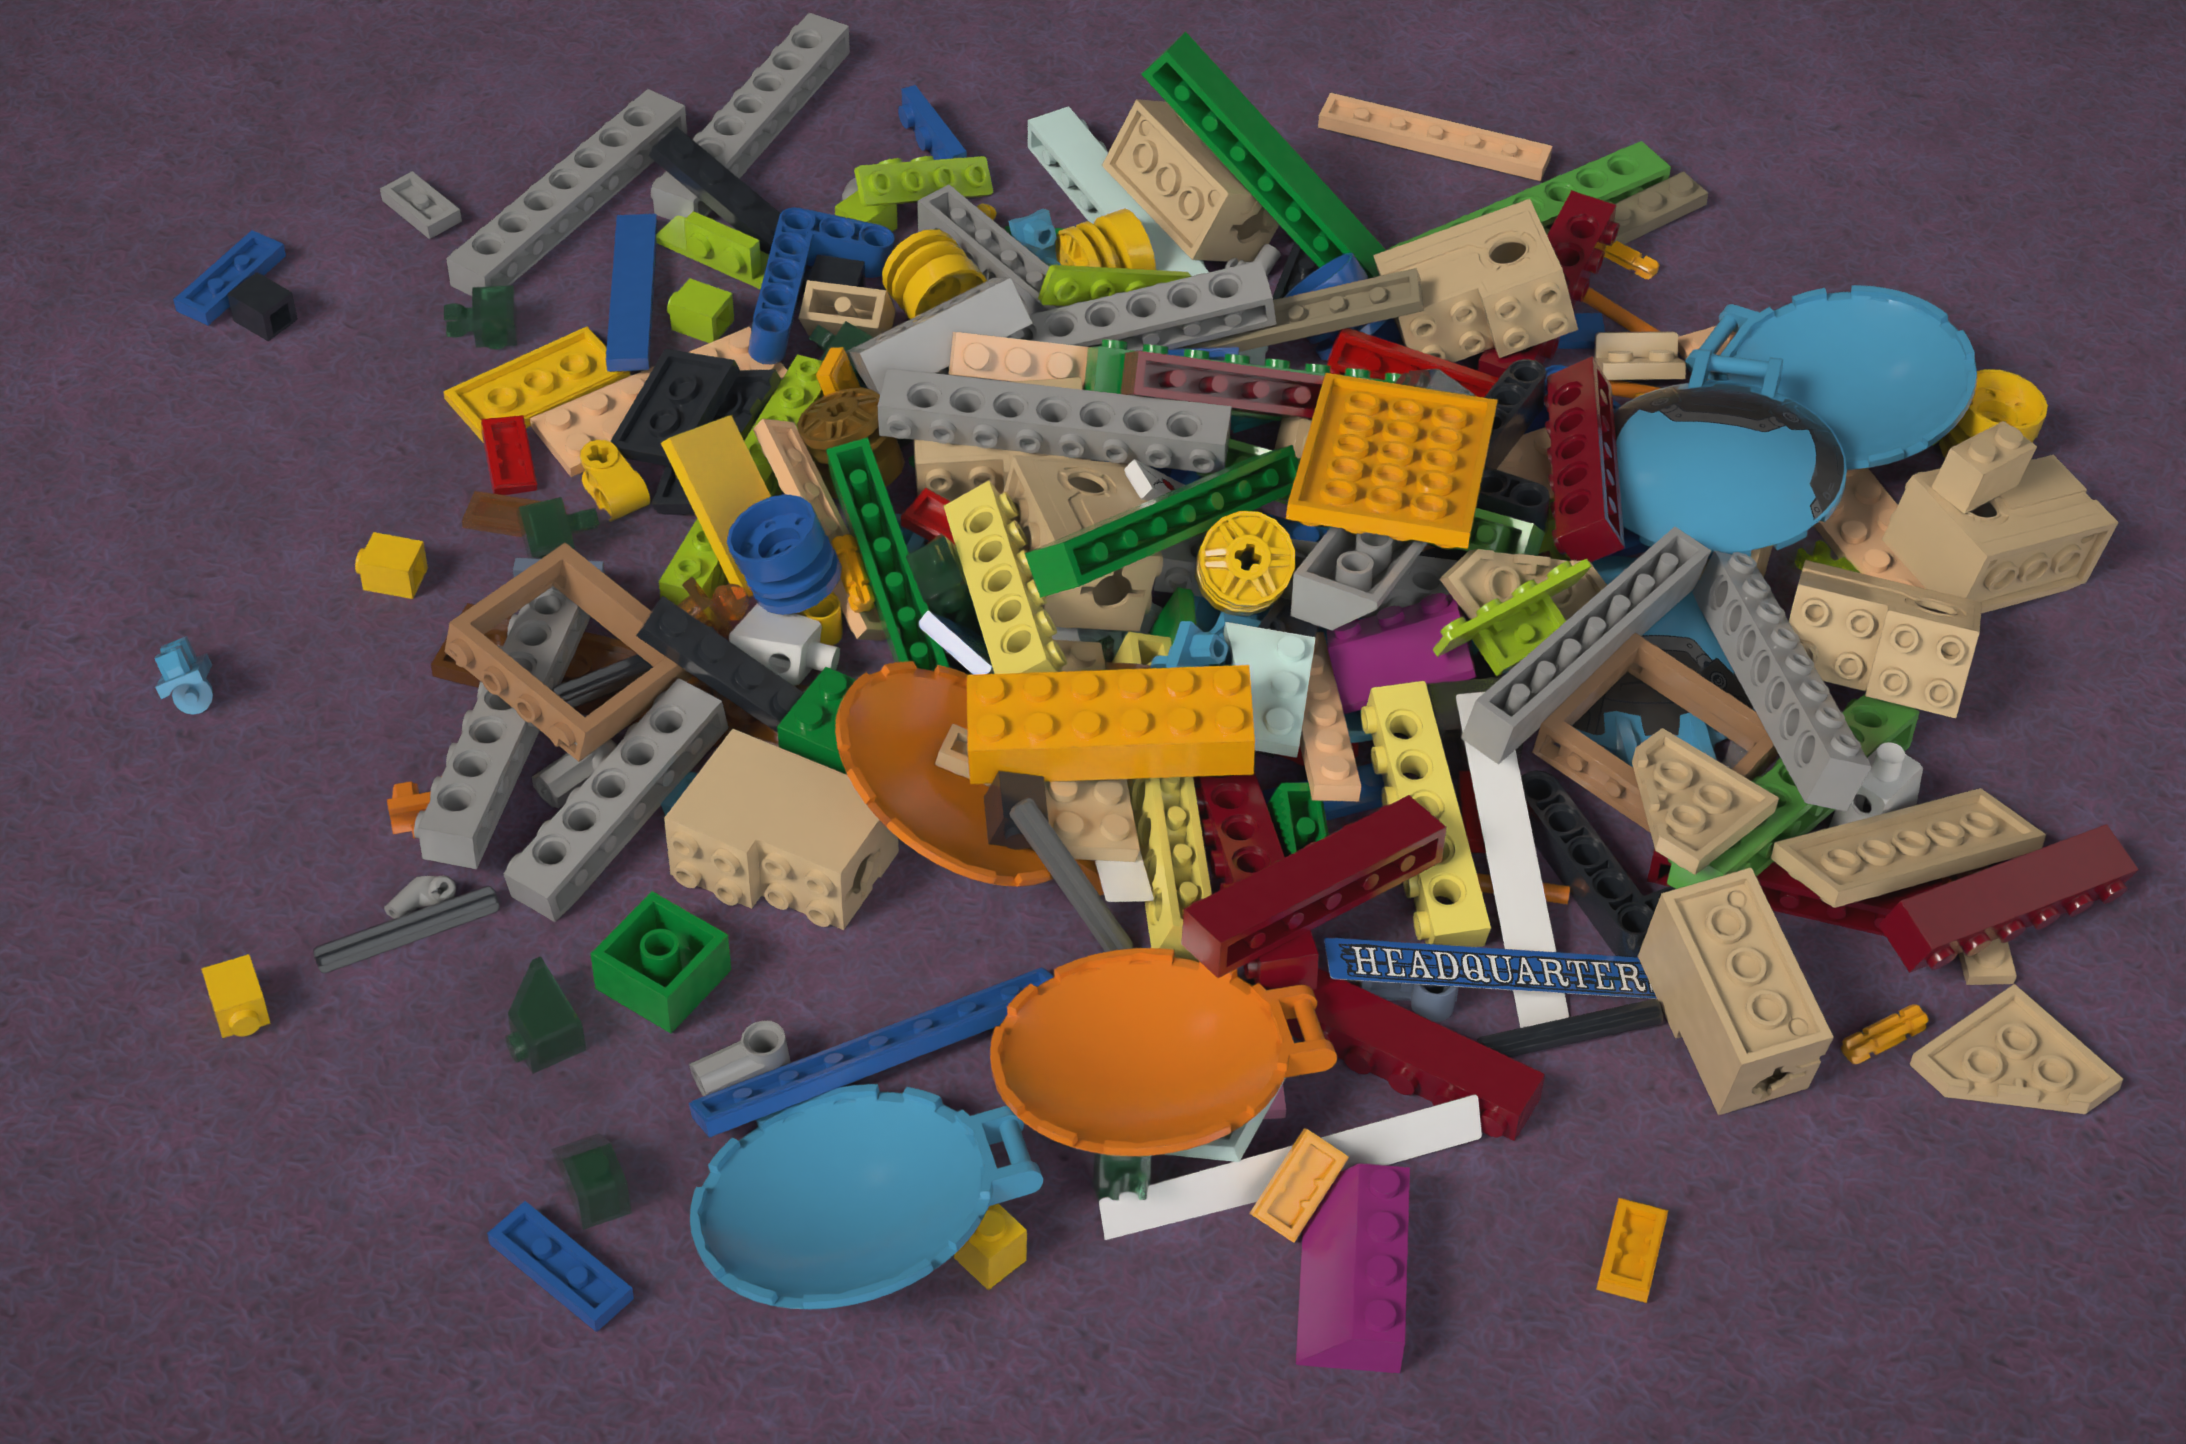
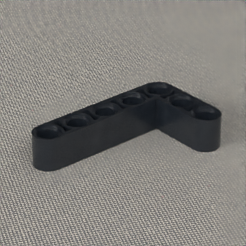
M1522 359L1509 365L1484 397L1496 399L1497 407L1476 508L1532 523L1546 534L1548 530L1550 501L1548 489L1539 483L1497 470L1544 407L1545 367L1535 360Z
M1535 770L1522 775L1521 780L1535 846L1564 886H1570L1569 893L1616 956L1637 958L1661 893L1675 890V888L1669 886L1643 896L1558 780L1552 774L1545 771Z

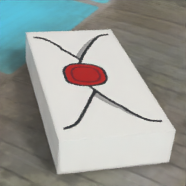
M1135 459L1124 469L1125 475L1141 500L1149 501L1185 486Z

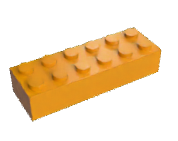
M1233 665L967 675V741L970 784H992L998 771L1043 776L1044 782L1253 775L1255 735L1250 666Z

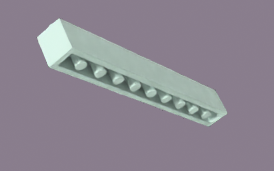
M1069 106L1028 120L1029 150L1089 222L1094 224L1096 218L1126 208L1133 212L1140 220L1149 237L1154 252L1156 270L1189 272L1191 276L1209 273L1202 260H1192L1103 168L1102 164L1108 155L1106 146L1093 136L1086 122L1083 119H1079ZM1268 346L1239 352V355L1250 356V364L1265 366V353L1268 351Z

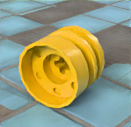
M1126 208L1098 217L1094 224L1086 221L1076 225V227L1072 226L1060 230L1056 236L1055 253L1057 261L1061 265L1156 270L1154 252L1149 237L1140 220L1133 212Z
M940 229L923 230L910 235L899 243L888 256L882 271L884 287L898 306L904 310L909 319L987 281L983 273L966 256L953 237Z
M1990 369L1977 371L1976 389L1969 408L1957 425L1940 440L1939 446L1944 458H1946L1950 448L2002 421L2017 428L2025 438L2033 443V440L2039 434L2047 413L2048 405L2043 393L2033 383L2017 374Z
M1238 511L1222 517L1208 530L1195 559V579L1201 595L1215 609L1235 616H1251L1267 610L1280 598L1295 570V549L1289 533L1277 520L1260 512ZM1244 551L1251 552V560L1258 563L1252 564L1249 571L1241 569V561L1235 559V557H1241Z

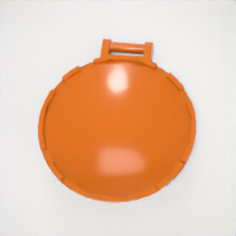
M914 661L885 664L880 671L872 674L866 672L861 675L846 692L839 705L835 733L838 751L845 771L855 790L873 814L894 835L916 852L937 865L967 878L988 884L1016 887L1036 885L1054 879L1033 849L1014 850L1007 846L988 844L984 796L989 789L988 786L970 784L969 778L935 765L938 753L952 724L967 729V675L969 674L941 665H937L934 671L919 669ZM1074 859L1100 896L1104 895L1095 860Z
M1132 948L1108 951L1083 957L1055 968L1053 978L1045 981L1038 987L1030 983L1007 1006V1016L1000 1027L996 1026L994 1029L990 1047L992 1076L996 1088L1005 1104L1020 1120L1038 1133L1064 1145L1088 1152L1117 1156H1151L1174 1153L1198 1147L1224 1137L1242 1127L1260 1113L1276 1095L1284 1078L1326 1071L1335 1065L1337 1055L1333 1044L1324 1037L1315 1012L1317 1000L1309 986L1296 985L1266 990L1259 983L1252 986L1238 977L1237 969L1217 978L1200 961L1177 958L1173 949ZM1297 1018L1305 1040L1304 1042L1294 1043L1286 1022L1287 1019Z

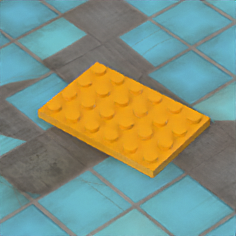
M1326 373L1289 497L1286 519L1299 521L1306 526L1324 525L1343 528L1355 534L1367 532L1386 535L1398 541L1416 540L1434 543L1442 548L1459 547L1468 549L1496 413L1497 400Z

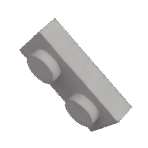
M413 171L380 188L382 201L429 239L462 222L460 209Z

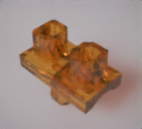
M693 577L689 578L682 586L690 596L677 606L706 626H713L719 635L729 641V635L734 629L728 621L739 620L744 616L749 605L748 594L740 585H721L715 589V593L710 599Z

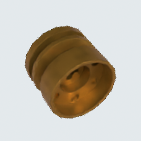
M850 388L825 395L812 403L801 414L797 423L800 437L803 439L832 498L838 499L827 459L826 449L868 437L885 487L890 485L902 472L905 461L897 439L879 436L878 402L880 395L872 389Z

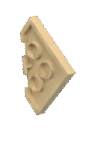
M1475 549L1469 550L1439 580L1471 620L1477 617V610L1491 600L1499 598L1503 603L1511 599V593L1527 581L1534 579L1539 584L1547 580L1546 575L1561 563L1566 562V560ZM1577 560L1570 561L1572 566L1581 562ZM1592 565L1578 583L1552 596L1551 599L1567 621L1604 589L1607 584Z
M1663 728L1635 748L1632 765L1655 851L1694 875L1775 813L1779 797Z
M2015 984L1913 1053L1910 1066L1944 1097L2087 1114L2119 1091L2123 1082V1078Z

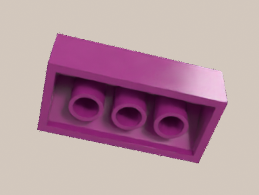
M1359 1163L1339 1172L1305 1225L1302 1233L1296 1365L1400 1373L1405 1347L1410 1167Z

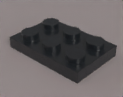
M665 349L610 442L617 447L625 459L672 467L661 443L670 437L711 423L741 371L737 363L732 359Z

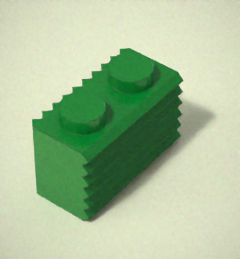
M1281 783L1269 800L1267 808L1284 857H1287L1303 849L1309 843L1317 842L1329 836L1324 802L1312 800L1309 783Z

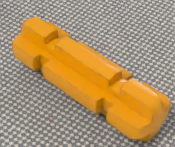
M1618 241L1612 246L1607 245L1604 250V257L1628 270L1636 271L1635 274L1649 280L1658 273L1660 266L1658 261L1648 256H1645L1643 259L1641 258L1642 253Z
M850 534L836 536L832 539V547L835 549L842 566L840 577L845 592L850 595L848 597L850 607L855 613L869 612L874 608L875 596L872 587L867 585L870 581L861 555L856 552L858 546L855 538Z
M1909 1005L1899 1010L1900 1016L1896 1013L1891 1014L1862 1029L1864 1034L1856 1032L1844 1038L1840 1049L1852 1064H1859L1871 1058L1869 1053L1873 1052L1877 1055L1907 1040L1906 1034L1909 1033L1912 1037L1924 1031L1926 1023L1929 1021L1928 1016L1919 1005Z

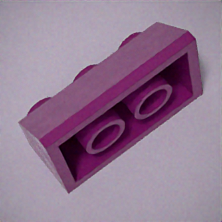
M1431 594L1423 598L1420 603L1403 608L1401 606H1390L1382 609L1375 616L1361 620L1355 619L1334 630L1327 629V648L1344 714L1361 710L1362 707L1367 706L1371 688L1425 681L1429 691L1476 677L1471 640L1439 657L1432 650L1443 637L1440 633L1441 629L1455 619L1464 617L1461 607L1451 594Z

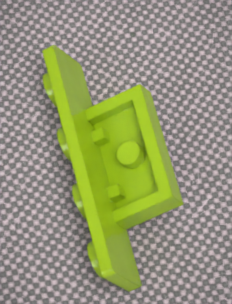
M933 156L915 158L910 162H902L901 158L881 161L878 164L860 165L854 169L860 201L864 207L915 203L947 185L952 186L965 198L993 194L988 163L984 156L934 160Z
M694 211L686 218L680 215L675 216L656 234L657 244L761 289L769 254L760 251L758 239Z
M1051 265L1045 276L1038 300L1042 305L1069 306L1078 302L1095 300L1116 293L1133 291L1154 286L1158 283H1167L1192 276L1189 272Z
M1584 559L1573 566L1570 561L1563 562L1546 575L1547 580L1539 584L1534 579L1529 580L1511 593V599L1502 603L1499 598H1496L1486 603L1477 610V617L1467 622L1464 617L1455 619L1441 629L1440 633L1443 637L1432 650L1439 657L1472 639L1497 677L1516 666L1566 622L1551 597L1578 583L1592 565L1588 559Z

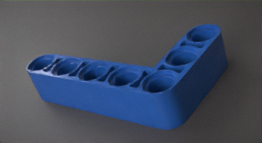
M792 207L783 210L779 216L753 316L748 353L751 358L759 363L772 365L779 363L785 357L802 289L804 273L807 265H814L817 254L865 261V278H876L882 276L886 260L893 251L895 238L892 231L881 225L803 208Z

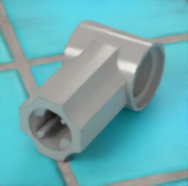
M609 739L580 762L566 753L532 776L533 787L540 797L552 808L556 807L559 809L566 804L570 793L575 788L581 787L593 774L599 761L605 755H610L618 744Z
M759 1021L745 1029L742 1033L741 1041L689 1065L702 1096H706L790 1064L791 1061L783 1028L772 1021Z

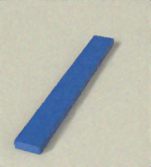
M1045 968L1035 969L703 1096L689 1103L692 1119L710 1138L1001 1025L1008 1014L1007 1006L1030 983L1038 987L1054 976Z

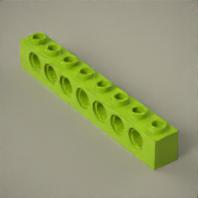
M797 354L744 441L771 497L781 495L782 490L768 459L762 453L761 445L753 429L762 419L794 422L797 427L801 414L812 403L823 397V391L816 377L823 362L821 360ZM697 518L660 578L659 589L660 598L664 596L704 624L729 582Z

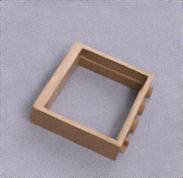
M567 543L562 544L450 621L445 646V653L456 661V665L464 667L480 680L490 693L498 695L514 708L524 721L536 726L551 739L556 747L560 746L578 762L651 709L657 696L661 692L667 691L678 678L687 682L692 677L691 673L636 636L651 611ZM552 586L653 666V668L586 717L582 716L484 636L489 630Z
M1634 633L1541 723L1532 752L1650 832L1634 768L1572 727L1628 671L1747 750L1748 753L1732 770L1750 781H1753L1757 776H1761L1775 761L1778 754L1757 712L1637 633ZM1554 743H1558L1561 747L1558 748Z

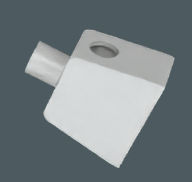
M758 603L729 635V642L793 686L799 685L812 669L822 671L825 667L836 670L840 656L839 647L820 643L822 626L819 621L796 613L786 615L770 613L758 605Z
M1889 742L1881 744L1867 758L1872 767L1846 812L1835 810L1829 828L1915 806L1917 804L1923 771L1921 764L1907 756L1901 746ZM1866 803L1872 806L1870 813L1862 812Z

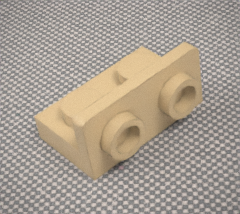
M1598 332L1595 335L1594 359L1607 380L1685 379L1686 362L1678 358V334L1676 332Z

